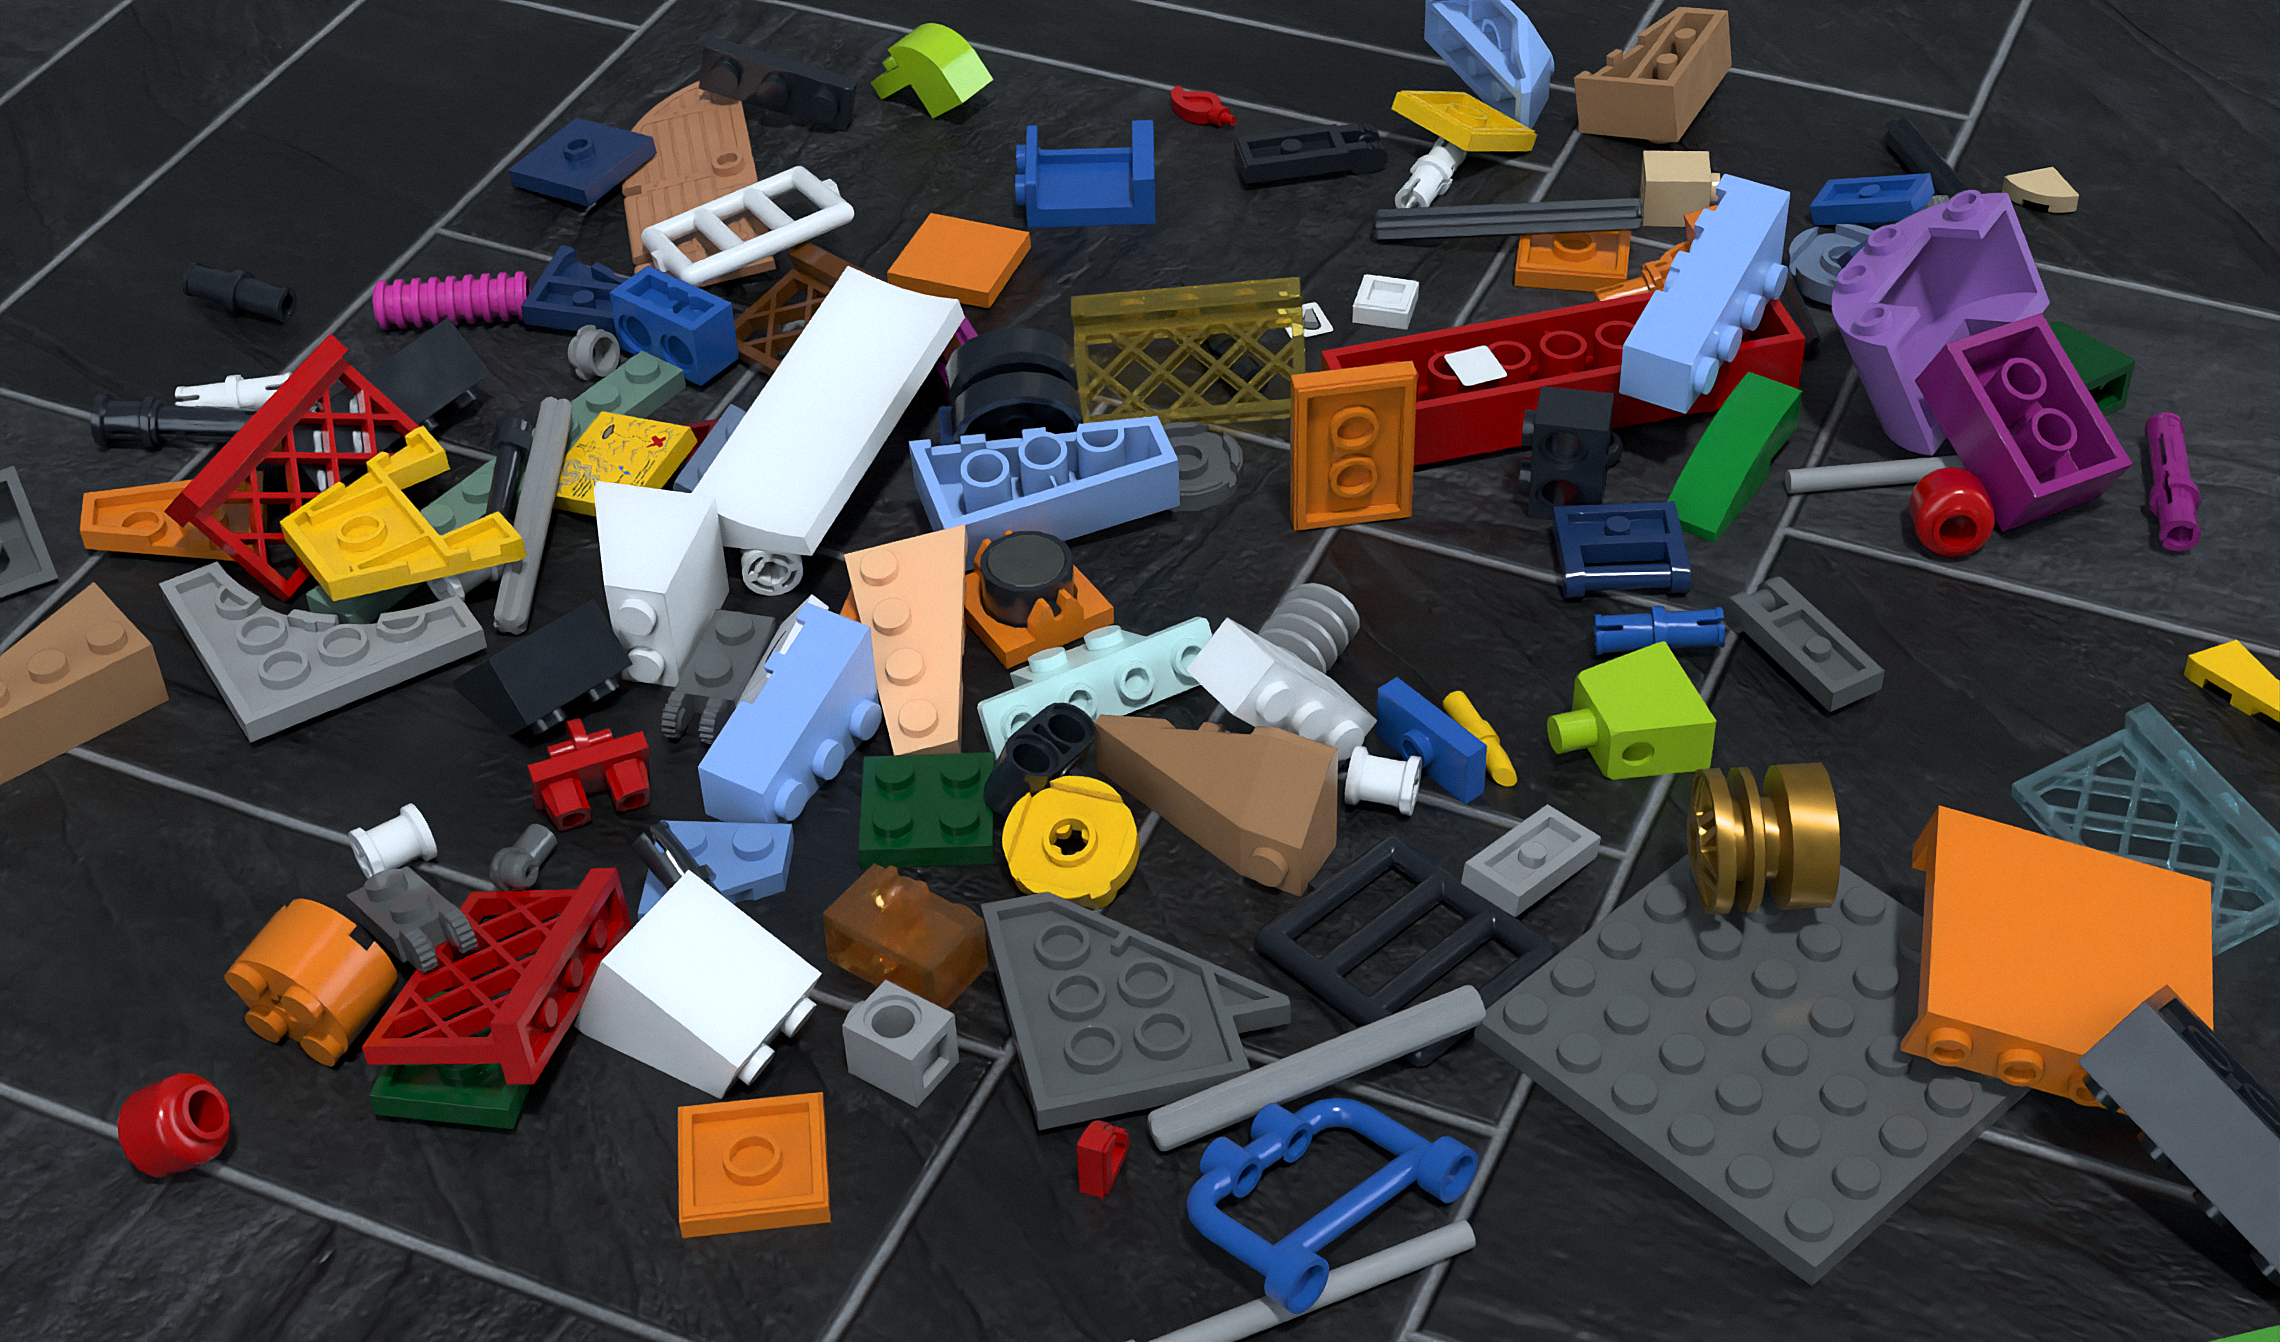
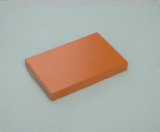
M1413 361L1291 375L1290 519L1294 531L1412 517L1417 372Z

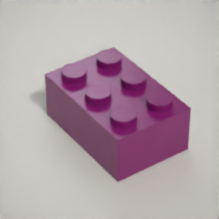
M2042 313L1945 344L1914 380L1966 470L1980 478L1987 489L1994 507L1995 519L2003 532L2098 499L2133 465Z

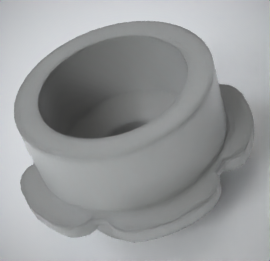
M594 325L583 326L577 331V336L571 340L568 347V358L571 365L576 368L577 376L589 381L593 376L606 377L616 369L620 359V347L612 333L602 329L597 330Z

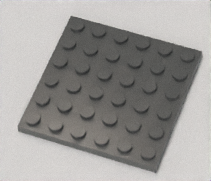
M1687 854L1486 1009L1484 1021L1480 1025L1475 1026L1474 1037L1811 1286L1815 1285L2032 1089L2027 1086H2013L1999 1078L1960 1067L1942 1066L1928 1058L1900 1051L1902 1039L1918 1018L1923 917L1842 865H1840L1837 895L1831 908L1780 910L1772 897L1768 880H1765L1763 898L1757 912H1741L1734 899L1729 913L1706 914L1699 899L1695 876L1691 870L1689 855Z

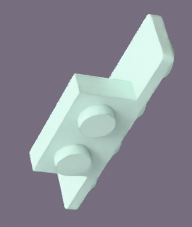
M1195 617L1146 637L1121 630V627L1118 625L1107 626L1089 632L1084 636L1086 644L1065 651L1063 647H1055L1031 655L1028 658L1029 666L1010 673L1014 689L983 700L977 706L990 751L994 752L995 761H997L1009 737L1050 704L1068 703L1075 705L1085 711L1095 722L1100 714L1123 716L1201 685L1186 669L1212 637L1208 620L1202 617Z

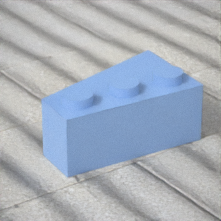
M805 602L796 616L797 622L803 625L785 655L773 651L764 665L765 671L772 674L753 704L741 700L698 766L705 813L723 822L786 824L800 815L806 802L826 780H831L838 774L843 762L864 740L870 739L875 734L881 722L882 709L878 700L871 630L869 626Z

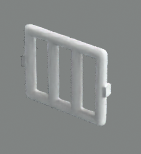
M796 166L647 227L641 234V241L650 251L655 267L662 272L670 271L677 279L697 287L848 224L854 217V209L841 198L837 184L831 179L821 181L806 168ZM799 190L821 210L794 221L771 200ZM749 210L772 231L744 242L722 220ZM700 230L722 252L693 263L671 241Z

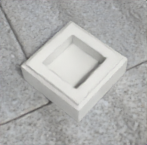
M1364 275L1353 305L1352 322L1407 330L1418 300L1419 282L1376 275Z

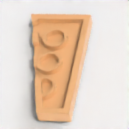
M965 524L844 554L860 621L862 624L869 626L871 630L877 689L894 755L961 753L963 705L962 655H964L965 645L963 622L967 585L965 562L968 554V536Z

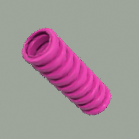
M517 271L515 277H509L506 272H500L497 278L493 279L489 273H484L477 280H474V277L468 274L464 275L462 281H457L454 275L447 276L445 282H440L437 277H430L428 283H423L420 278H413L410 284H405L403 279H395L393 285H388L385 280H378L373 289L374 315L377 324L382 330H390L392 324H397L400 329H407L409 323H414L417 328H424L426 322H432L433 326H436L446 318H449L454 326L459 325L462 319H466L468 324H476L478 318H484L486 323H493L495 317H501L503 322H511L512 316H518L521 321H524L521 305L527 299L531 291L529 277L526 276L524 271Z

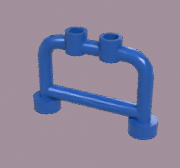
M1345 1098L1322 1099L1304 1106L1294 1114L1276 1103H1270L1260 1110L1251 1127L1253 1142L1242 1148L1226 1137H1219L1207 1147L1200 1162V1172L1203 1176L1190 1188L1186 1210L1191 1224L1205 1238L1266 1277L1264 1290L1268 1298L1289 1312L1300 1314L1308 1310L1318 1300L1328 1281L1329 1265L1325 1259L1316 1254L1319 1250L1416 1180L1421 1189L1444 1203L1456 1201L1465 1193L1475 1177L1478 1167V1155L1473 1149L1451 1136H1443L1432 1143L1375 1108L1357 1100ZM1327 1128H1349L1397 1156L1274 1245L1216 1207V1204L1230 1193L1239 1198L1249 1194L1260 1180L1262 1171L1279 1159H1283L1288 1163L1298 1160L1308 1149L1312 1137Z

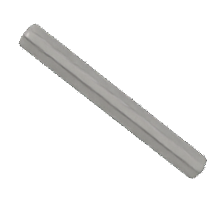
M550 396L545 398L540 405L513 528L523 538L527 557L519 561L506 563L504 566L493 623L494 627L501 633L511 632L518 635L527 629L572 420L573 406L565 398L557 400Z
M1465 985L1151 1111L1147 1119L1148 1129L1160 1151L1171 1150L1253 1117L1270 1103L1285 1104L1478 1026L1486 1017L1483 1001L1475 987Z

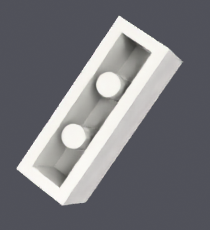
M1229 618L1224 620L1186 669L1230 713L1255 727L1279 728L1337 748L1338 770L1352 756L1354 748L1362 746L1365 736L1378 721L1329 676Z

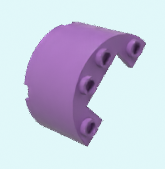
M1977 190L1960 192L1947 202L1934 205L1896 224L1885 225L1873 231L1868 237V243L1839 272L1831 300L1835 321L1885 434L1893 442L1907 450L1933 456L1947 435L1914 380L1945 344L2043 313L2050 304L2009 194H1981Z

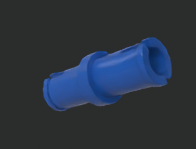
M1651 606L1650 613L1605 616L1596 614L1594 615L1596 655L1634 652L1664 641L1670 649L1724 648L1725 625L1721 624V621L1724 619L1722 607H1715L1714 609L1665 612L1664 606Z

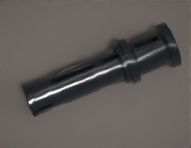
M97 394L91 410V431L95 443L106 446L110 445L113 440L142 441L146 447L152 448L163 445L166 440L228 443L260 408L168 405L164 399H160L158 396H146L144 401L114 400L110 394Z

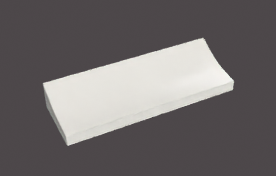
M847 266L692 492V494L715 497L723 546L813 555L964 320L965 316L958 299L930 296L906 290Z

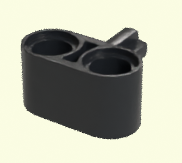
M1053 703L1046 706L1014 732L1005 743L984 785V797L989 806L995 812L1008 818L1012 808L1022 797L1029 792L1031 797H1033L1039 791L1050 788L1049 781L1063 776L1090 777L1081 770V767L1096 737V726L1093 719L1075 705Z

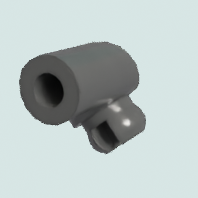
M531 824L512 847L502 848L492 858L489 867L492 883L503 891H518L530 888L538 877V868L557 845L554 834L542 825Z

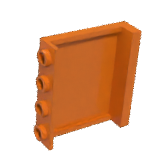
M1939 805L1914 843L1912 850L1911 868L1926 872L1918 1018L1902 1039L1900 1051L1928 1058L1942 1066H1956L1999 1078L2013 1086H2027L2070 1098L2084 1106H2098L2107 1109L2085 1086L2082 1078L2088 1073L2077 1060L2148 997L2167 984L2213 1031L2211 882ZM2122 1108L2116 1111L2128 1115Z

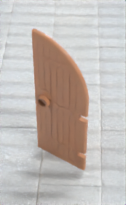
M700 81L675 92L658 103L631 130L632 132L653 137L657 151L653 157L621 181L622 194L626 196L624 207L632 261L635 265H638L634 268V274L648 265L657 269L650 251L641 241V234L644 229L758 182L742 101L699 89ZM749 210L722 220L744 242L769 232L768 227ZM700 230L671 241L693 263L722 252ZM774 255L697 286V288L776 269ZM670 271L664 272L675 277Z

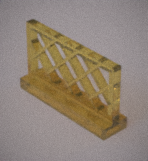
M1300 277L1071 297V318L1074 324V354L1079 386L1077 392L1080 394L1083 423L1158 416L1161 425L1172 422H1198L1209 425L1290 418L1291 399L1270 401L1258 391L1277 372L1290 382L1291 375L1306 373L1305 305ZM1292 327V340L1276 356L1257 342L1268 329ZM1225 332L1237 341L1219 360H1216L1199 346L1211 334ZM1170 338L1180 347L1161 365L1142 352L1154 339ZM1113 342L1123 351L1104 370L1088 359L1089 344ZM1247 350L1267 364L1248 383L1228 369ZM1191 354L1207 366L1209 370L1189 388L1171 373ZM1292 357L1293 369L1286 364ZM1134 359L1152 374L1132 393L1114 378ZM1089 373H1090L1093 377H1095V379H1094L1090 384H1089ZM1219 377L1239 391L1224 405H1211L1200 397ZM1162 382L1181 395L1169 409L1153 410L1143 402ZM1105 387L1124 400L1111 414L1089 416V402Z

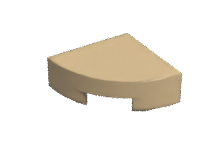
M2054 167L2004 176L2002 193H2008L2010 200L2016 204L2023 206L2025 199L2034 203L2049 205V213H2066L2076 211L2079 194Z

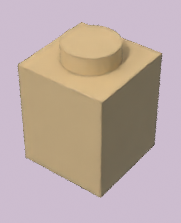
M1643 151L1639 198L1642 200L1644 208L1643 226L1685 227L1684 214L1717 205L1716 187L1720 182V173H1711L1708 151Z

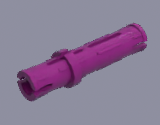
M2162 412L2150 417L2144 427L2153 478L2149 503L2152 512L2158 517L2159 539L2162 541L2163 546L2171 551L2181 552L2191 549L2200 541L2201 531L2200 527H2198L2196 511L2201 500L2198 486L2190 477L2189 459L2184 438V423L2180 424L2181 418L2171 412Z

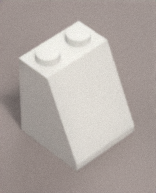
M598 481L594 487L603 580L612 630L633 665L620 672L621 679L676 687L716 609H721L729 593L716 499L714 496Z
M688 870L601 961L574 1027L586 1036L722 1099L739 1079L748 1086L755 1081L773 1058L775 1051L769 1045L781 1031L789 1038H792L804 1025L817 1006L808 997L822 973Z

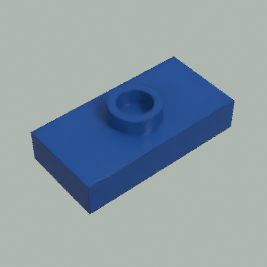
M1930 173L1831 179L1824 185L1809 206L1814 226L1861 223V225L1866 227H1874L1889 221H1899L1922 206H1926L1935 191Z
M1398 677L1379 687L1377 695L1378 721L1376 736L1402 755L1405 761H1408L1411 756L1421 757V771L1464 805L1483 794L1487 745Z

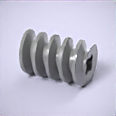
M1316 583L1300 584L1287 593L1283 602L1277 606L1270 619L1264 623L1257 635L1326 674V671L1330 670L1338 658L1337 656L1343 653L1349 641L1354 638L1359 630V615L1353 604L1343 594L1329 586Z

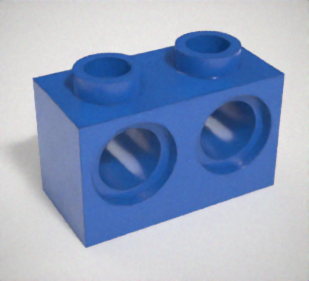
M649 265L609 292L617 341L621 349L634 355L644 351L684 370L685 379L700 386L739 358L731 302Z

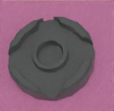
M1172 422L1162 425L1178 458L1180 506L1167 510L1174 512L1199 511L1219 505L1236 493L1243 481V458L1241 447L1231 435L1222 431V437L1210 433L1209 425L1198 422Z

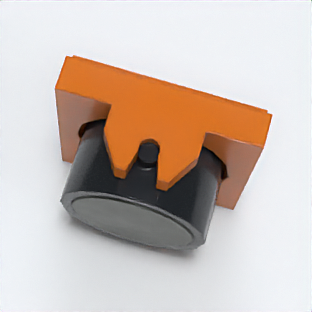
M1009 529L1004 531L1003 537L992 542L987 538L982 541L974 557V572L965 575L967 581L966 603H964L965 622L1006 669L1027 661L1031 655L1037 652L1063 646L1084 637L1089 632L1114 624V607L1073 564V555L1068 545L1054 535L1040 531L1012 532Z

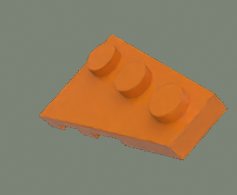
M264 470L256 471L259 492H269ZM192 480L89 492L83 495L80 534L85 549L235 561L192 523L188 522L182 528L164 512ZM245 480L234 492H246ZM222 504L212 515L231 533H251L248 504ZM260 504L263 531L267 533L268 504ZM246 545L253 551V545Z

